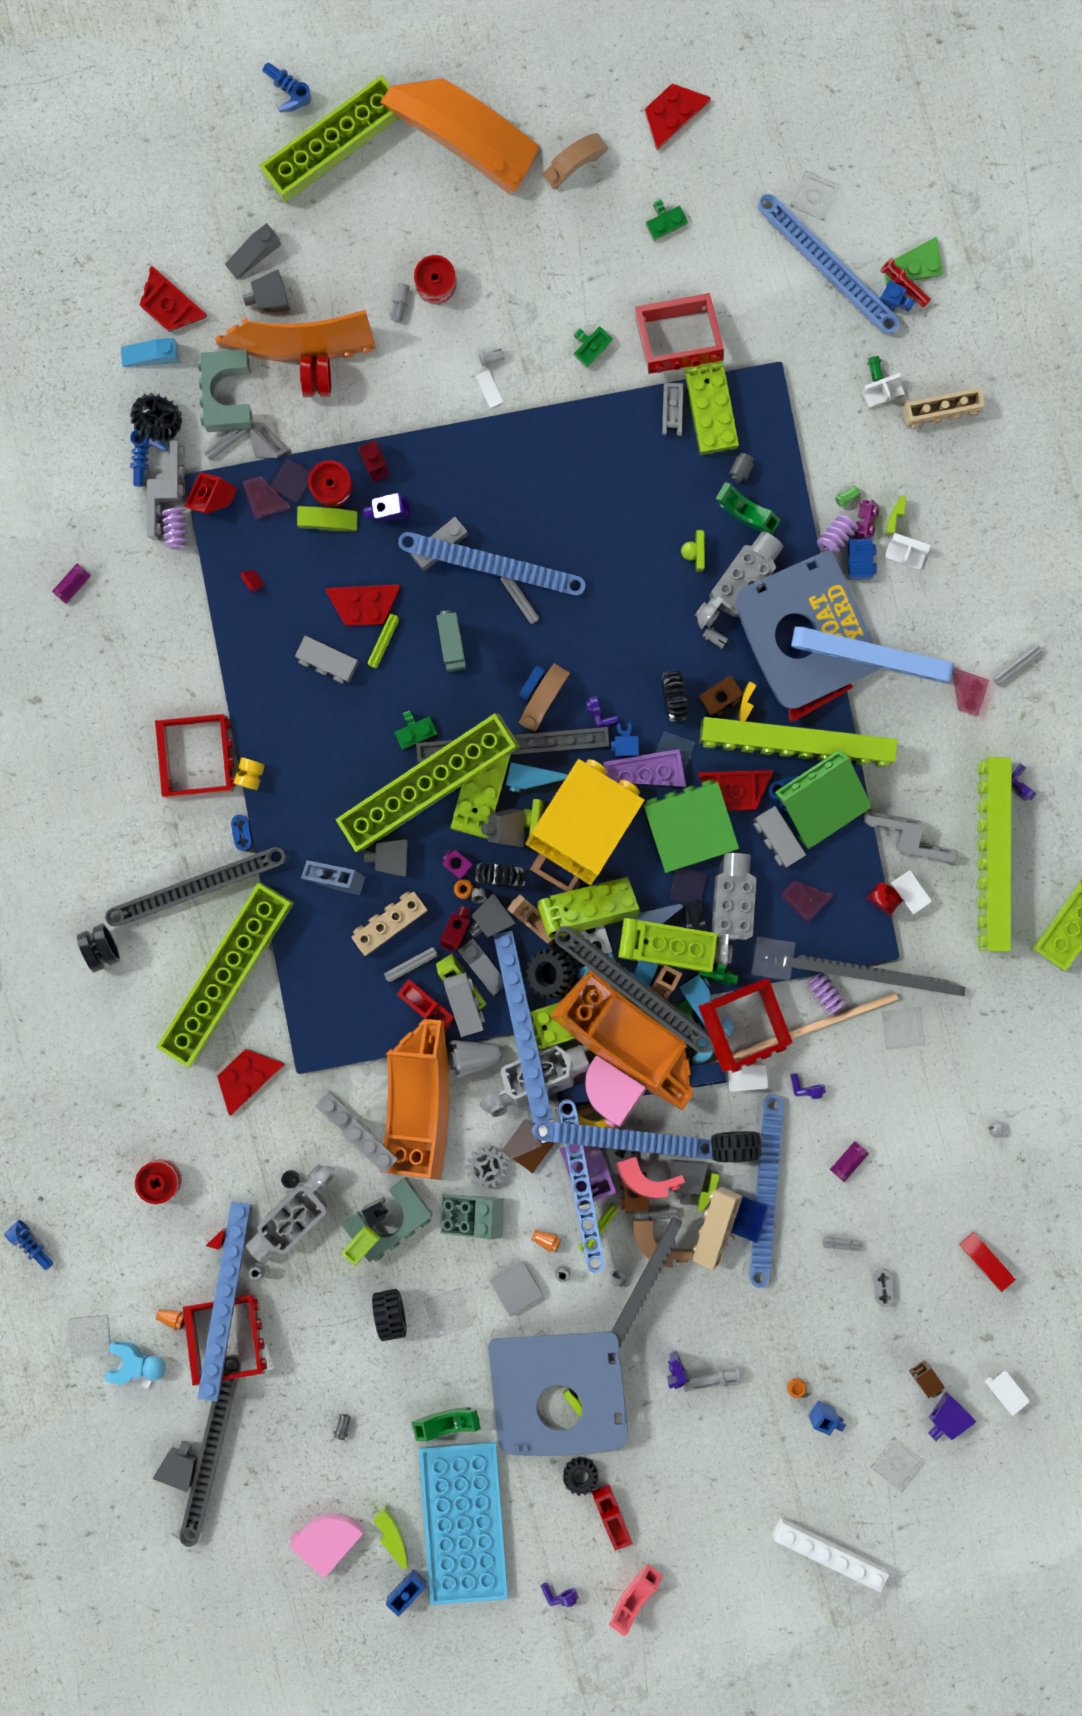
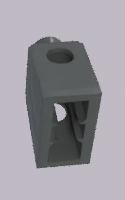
M275 270L252 281L251 287L253 292L242 295L245 306L256 304L260 313L290 310L279 270Z
M512 808L490 814L488 816V823L481 826L482 834L488 835L489 842L524 847L525 810Z
M408 840L376 843V851H365L364 863H375V871L407 877Z
M492 894L472 915L476 923L467 928L473 938L482 932L488 938L514 925L515 922L495 894Z
M670 1159L671 1179L683 1175L685 1183L680 1184V1189L673 1190L674 1193H681L680 1204L691 1205L692 1194H701L708 1166L707 1162Z
M181 1441L179 1449L171 1447L153 1479L188 1492L192 1484L197 1459L195 1455L189 1454L192 1444L188 1441Z

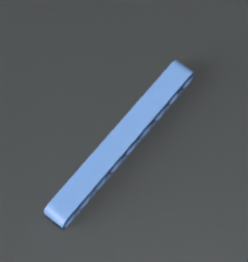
M795 627L791 644L793 648L933 681L951 683L954 663L804 627Z
M570 1099L562 1100L559 1104L561 1123L579 1125L575 1103ZM566 1103L571 1104L573 1107L572 1112L569 1114L564 1113L561 1109ZM565 1144L587 1267L590 1272L599 1273L604 1269V1257L583 1145H580V1149L577 1152H572L569 1150V1144ZM574 1162H581L583 1169L575 1171L572 1168ZM584 1181L587 1187L585 1190L580 1191L576 1188V1183ZM581 1201H589L591 1204L590 1208L587 1210L581 1209L579 1206ZM585 1220H592L594 1226L591 1229H586L583 1227V1223ZM595 1239L598 1244L595 1248H589L586 1244L587 1241ZM594 1258L601 1261V1265L597 1268L590 1265L591 1260Z

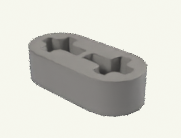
M878 1269L873 1275L875 1299L879 1305L887 1307L894 1300L892 1276L887 1270ZM881 1273L887 1276V1279H884V1286L878 1280V1277H881ZM884 1289L886 1295L889 1296V1298L886 1299V1302H883L882 1299H879V1297L883 1296L882 1290Z

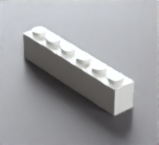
M780 1517L772 1534L775 1542L880 1593L889 1576L885 1567Z

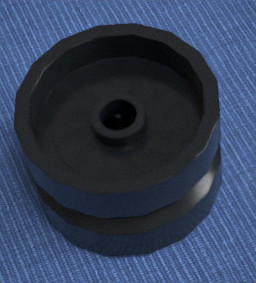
M104 923L93 927L92 933L84 931L77 934V942L82 956L93 973L104 969L105 962L109 966L120 962L117 945Z

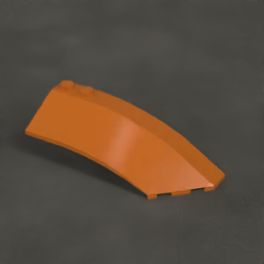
M443 78L390 86L380 102L409 126H413L452 151L508 194L516 191L540 147L490 107Z
M366 310L328 320L297 324L248 321L246 317L242 320L243 324L241 326L234 325L226 330L227 335H219L215 338L220 348L227 350L246 349L249 356L281 362H300L301 355H312L314 361H316L319 354H329L330 359L341 357L347 359L353 357L356 353H370L373 351L372 349L376 348Z
M589 970L560 1001L550 1016L601 1059L643 1085L651 1093L680 1110L685 1109L693 1096V1089L690 1087L689 1060L686 1059L685 1048H687L686 1042L637 1008L593 971Z
M424 1019L419 1023L420 1026L413 1032H409L399 1041V1045L386 1053L388 1062V1109L384 1146L398 1158L386 1173L441 1180L449 1121V1064L443 1021Z

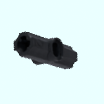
M700 900L684 902L685 928L706 931Z

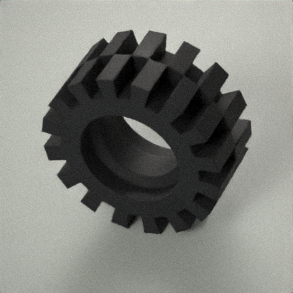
M577 1457V1459L573 1458L570 1463L566 1464L563 1470V1482L567 1490H570L572 1494L577 1493V1496H580V1494L587 1495V1492L591 1493L593 1491V1488L597 1486L598 1472L591 1460L588 1461L585 1457L584 1459ZM583 1469L587 1472L588 1479L584 1483H577L573 1479V1474L576 1470Z

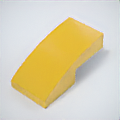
M752 682L747 684L739 708V721L745 722L753 708V705L747 702L756 687Z

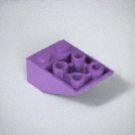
M569 1145V1150L572 1152H577L580 1149V1145ZM583 1145L593 1201L615 1194L616 1190L600 1147ZM563 1147V1148H560V1151H561V1154H562V1157H563V1160H564V1163H565V1166H566L568 1175H569L570 1180H571L570 1170H569V1165H568V1160H567V1154H566V1149H565V1147ZM576 1161L573 1163L572 1168L575 1171H581L583 1164ZM584 1181L576 1183V1188L580 1191L585 1190L587 1187ZM583 1200L579 1205L582 1206L590 1202Z

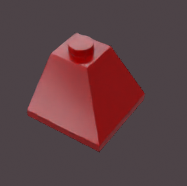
M200 472L184 507L209 514L229 506L235 497L237 487L220 477Z

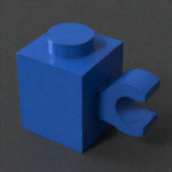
M891 280L880 297V300L892 312L895 311L897 306L909 312L915 303L912 299L903 297L907 289Z
M628 723L626 731H622L621 725L618 724L617 732L622 736L615 737L614 741H611V753H615V757L639 756L638 736H630L631 724Z
M817 1401L808 1415L813 1429L829 1436L834 1429L843 1432L846 1424L842 1423L844 1419L837 1415L835 1408L821 1401Z

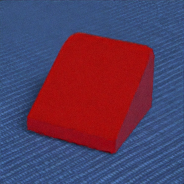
M255 570L241 573L240 576L251 592L254 593L264 586L263 581Z
M223 1228L205 1246L217 1250L221 1249L227 1228Z

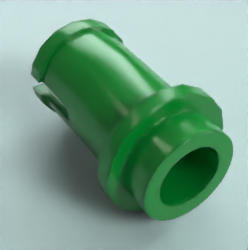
M879 356L868 358L869 362H867V365L870 366L872 382L884 379L881 367L882 359Z

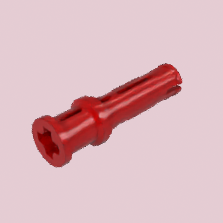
M893 258L889 259L882 266L880 272L882 274L885 273L893 282L907 289L906 292L922 308L925 307L931 298L906 276V271L904 269L901 270L894 263L895 260Z

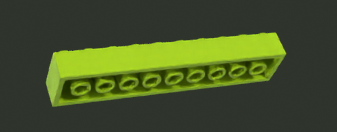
M495 713L335 820L355 852H362L520 748L501 715Z
M704 717L701 721L699 744H703L704 748L722 746L723 750L733 751L735 748H741V752L747 753L760 750V754L772 755V753L778 752L780 753L779 756L791 757V755L795 754L799 755L798 758L801 759L818 757L819 761H823L838 750H841L850 761H856V765L867 766V764L875 763V767L886 768L896 762L898 739L709 717Z
M987 757L980 760V763L977 765V774L980 775V782L977 784V793L980 794V801L977 802V812L980 813V821H977V832H980V840H977V851H980V859H977V870H980V878H977V889H980V896L977 897L976 902L977 909H979V916H977L976 920L979 936L976 938V945L979 947V951H1011L1012 757Z
M257 883L156 1048L187 1068L194 1066L288 915L294 902L267 885Z

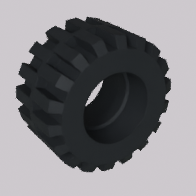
M547 949L536 952L537 955H533L531 957L532 961H529L527 964L529 969H526V973H528L526 978L527 982L530 981L531 983L529 987L534 989L536 995L540 994L542 998L566 996L576 985L575 982L579 981V977H577L579 969L576 968L578 965L577 961H573L574 957L568 955L569 953L562 949ZM551 964L556 969V980L554 983L549 976Z
M733 1131L716 1133L711 1136L712 1159L716 1162H747L761 1158L760 1134L757 1132Z
M398 1289L373 1293L372 1309L379 1339L383 1342L404 1338L407 1333L403 1301Z

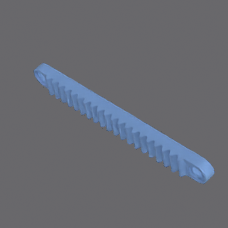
M764 194L761 196L758 202V210L791 245H794L795 249L800 251L801 255L805 256L806 260L810 261L812 266L816 267L817 271L821 272L822 276L826 277L828 282H831L833 287L837 288L861 314H864L865 318L870 320L872 325H875L883 334L891 335L895 333L899 327L897 316L774 195ZM765 200H770L773 203V207L765 209L762 203ZM885 320H892L894 327L887 329L884 326Z
M411 532L403 533L398 539L399 547L402 550L572 595H579L585 589L584 580L576 575ZM407 536L412 537L414 540L413 546L409 548L403 545V539ZM573 580H578L581 584L580 589L577 591H573L570 588V583Z
M775 1094L766 1096L762 1111L761 1158L758 1160L749 1280L757 1288H762L768 1284L771 1268L783 1121V1101ZM771 1099H776L779 1103L778 1107L774 1110L768 1107V1102ZM757 1272L763 1273L765 1277L760 1283L754 1281V1275Z
M538 1121L532 1128L534 1138L539 1141L704 1159L712 1157L711 1140L549 1121ZM542 1125L547 1128V1134L544 1137L540 1136L538 1132ZM704 1143L709 1146L707 1154L701 1152V1146Z

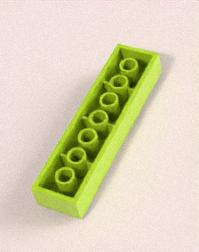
M382 75L259 165L263 176L284 203L399 119L398 116L380 103L390 88V85Z

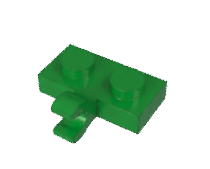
M661 199L655 201L653 205L658 216L646 222L653 241L688 224L680 205L666 212Z
M600 326L590 337L579 328L574 333V337L583 344L574 352L573 356L588 368L613 341V338Z
M410 710L403 713L408 726L394 732L402 750L437 735L430 717L415 723Z
M721 964L717 965L716 971L713 967L710 973L698 971L697 974L702 979L706 978L707 980L735 986L738 979L734 972L725 970L726 965Z

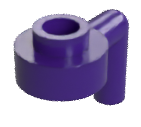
M597 696L590 697L589 702H586L588 713L593 714L597 728L619 723L617 716L602 720Z
M1020 763L1011 774V786L1018 791L1017 795L1021 799L1032 801L1036 793L1024 783L1017 781L1026 769Z
M798 1073L790 1074L795 1096L807 1095L811 1096L812 1099H819L826 1093L824 1084L800 1088Z
M547 1582L540 1585L550 1606L561 1604L562 1606L571 1607L577 1603L576 1600L579 1596L575 1588L568 1589L559 1596L553 1597Z

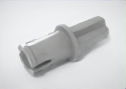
M398 283L396 297L393 299L394 306L391 320L398 323L402 322L405 306L408 305L406 301L410 286L404 283Z

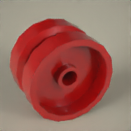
M430 255L419 261L414 269L415 287L418 295L424 301L430 304H441L453 296L457 283L454 266L447 258L441 255Z
M319 354L316 358V367L312 355H301L300 383L303 398H313L316 394V385L320 397H331L332 384L329 354Z
M323 461L317 464L310 472L308 478L309 488L314 499L319 504L328 508L339 507L350 498L353 491L352 480L347 469L341 463Z
M157 1159L140 1168L136 1174L134 1184L136 1192L142 1200L157 1205L165 1203L176 1195L180 1189L182 1179L180 1171L175 1164L169 1160ZM157 1178L160 1179L159 1182H160L161 1184H158V1183L156 1182V1179H157Z

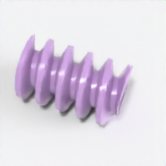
M170 508L162 512V516L166 517L162 520V523L166 525L163 527V531L167 533L163 537L168 540L164 542V546L167 548H189L188 545L183 544V542L188 541V538L183 537V534L188 533V531L182 529V527L187 526V523L181 522L182 519L187 518L186 515L181 514L182 511L186 510L185 508Z
M838 515L836 521H833L826 532L822 534V538L817 540V545L823 552L839 553V547L845 546L843 541L848 542V536H853L854 532L852 530L857 531L858 526L851 518L845 515Z
M820 973L804 985H812L809 992H817L813 998L820 997L821 1000L818 1002V1005L825 1004L822 1011L829 1010L828 1015L840 1009L846 1001L844 999L838 1000L841 994H834L837 988L835 986L830 987L832 981H825L828 975H821Z

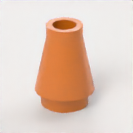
M538 1230L534 1231L531 1239L548 1252L552 1251L556 1253L561 1242V1238L557 1237L558 1235Z
M159 1309L156 1314V1320L175 1331L177 1329L182 1330L184 1327L183 1312Z

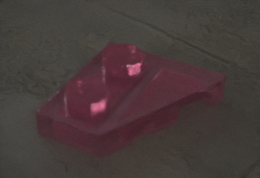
M261 476L242 482L255 519L290 509L289 503L285 502L278 495V492L271 488Z
M954 668L953 680L958 711L977 717L989 679Z
M793 881L780 896L808 922L831 899L833 894Z

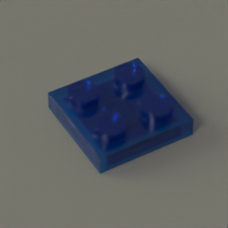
M742 1195L731 1233L758 1243L770 1205Z

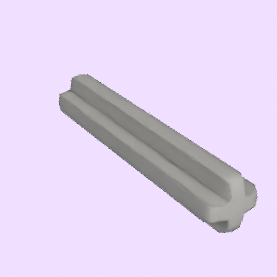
M251 429L229 431L207 448L204 454L209 460H212Z
M501 577L502 583L530 624L539 620L538 615L515 581L510 578Z
M1038 645L1034 646L993 678L994 682L1001 686L1043 653L1042 649Z
M432 947L384 974L388 982H391L438 956L435 948Z

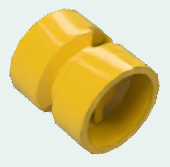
M241 757L238 766L240 772L236 773L233 783L258 790L260 784L258 777L263 774L265 765Z

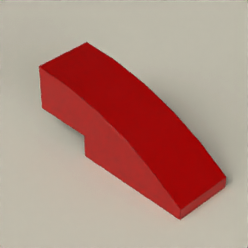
M408 980L397 993L399 997L425 1019L442 1020L444 1032L455 1021V1017L411 980Z
M974 1232L959 1244L1000 1292H1003L1016 1280Z
M610 1484L592 1491L595 1504L614 1550L616 1551L633 1544Z

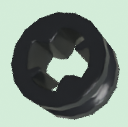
M294 1170L286 1171L281 1177L282 1185L286 1188L295 1187L299 1182L298 1173ZM288 1174H292V1177H295L292 1184H288L285 1181Z

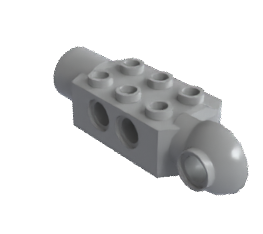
M762 531L752 546L745 545L709 594L710 601L708 604L704 602L694 615L697 617L701 630L705 625L708 627L712 625L720 613L716 610L717 608L732 617L740 618L735 604L736 595L742 588L771 576L776 569L773 561L784 547L777 538ZM764 584L756 587L757 592L760 591Z
M725 853L723 873L715 876L712 933H717L714 962L717 965L727 966V963H731L732 945H728L729 940H746L753 936L756 878L750 874L751 855Z
M557 1045L539 1051L548 1096L572 1087L574 1077L587 1072L590 1066L581 1045L567 1051L562 1050ZM520 1060L502 1067L501 1076L505 1090L494 1091L480 1102V1107L487 1113H491L492 1117L504 1115L508 1111L507 1107L513 1104L519 1109L529 1105Z
M318 1164L307 1175L310 1179L306 1183L299 1182L258 1223V1233L246 1244V1248L256 1260L265 1264L276 1252L285 1255L327 1213L326 1201L315 1190L317 1188L322 1190L333 1179L331 1174L335 1168Z

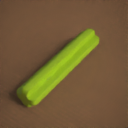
M389 615L370 656L368 665L372 668L378 667L399 622V617L396 615Z
M614 1203L609 1204L597 1221L599 1235L603 1233L619 1211L618 1206ZM588 1240L586 1243L589 1248H592L596 1240ZM582 1242V1243L580 1244V1246H579V1249H580L583 1253H585V1252H584V1247H583V1242Z

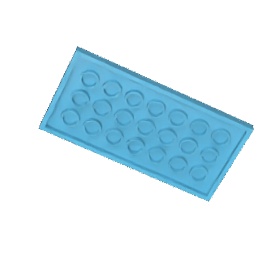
M496 1441L419 1447L430 1605L508 1599Z

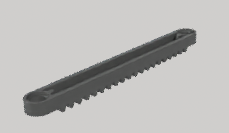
M273 847L112 907L106 912L105 920L110 926H121L283 865L287 859L286 852L282 848ZM275 851L280 852L282 855L279 862H274L271 858ZM115 911L121 916L120 920L116 923L111 920V914Z
M561 926L557 929L555 941L561 948L700 1053H706L711 1050L712 1042L709 1034L700 1024H696L687 1014H683L680 1009L678 1010L675 1005L670 1004L662 995H658L657 991H653L644 981H640L632 972H628L619 962H615L614 958H610L607 953H604L601 948H597L589 939H585L582 934H579L569 926ZM562 932H567L570 935L568 941L561 940L560 934ZM700 1038H705L709 1043L703 1047L697 1041Z
M799 955L798 958L779 956L778 965L965 996L966 987L949 984L948 980L862 965L858 966L857 964L833 960L828 961L821 958L813 959V957Z
M674 1216L611 1332L617 1334L620 1348L622 1341L625 1340V1334H628L629 1327H632V1321L636 1320V1314H639L640 1307H643V1301H646L647 1294H650V1287L654 1286V1281H657L658 1274L661 1273V1267L665 1266L668 1254L672 1253V1247L676 1245L675 1237L682 1225V1221ZM608 1353L609 1363L614 1361L615 1353Z
M230 1354L225 1357L223 1375L240 1372L242 1362L237 1355ZM234 1360L237 1364L236 1369L229 1370L226 1362ZM239 1378L221 1381L218 1401H212L179 1536L180 1542L186 1547L194 1546L201 1535ZM192 1531L195 1534V1539L192 1541L186 1540L185 1532Z

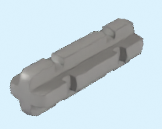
M669 1207V1209L652 1208L648 1213H640L641 1220H648L649 1218L665 1219L667 1217L673 1218V1216L676 1218L678 1216L676 1207Z
M824 1237L822 1242L824 1248L833 1247L834 1249H851L852 1251H860L861 1248L859 1240L850 1241L849 1239Z

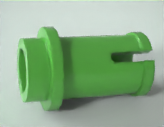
M854 485L844 493H838L835 500L839 507H846L847 503L860 497L861 493L857 486Z

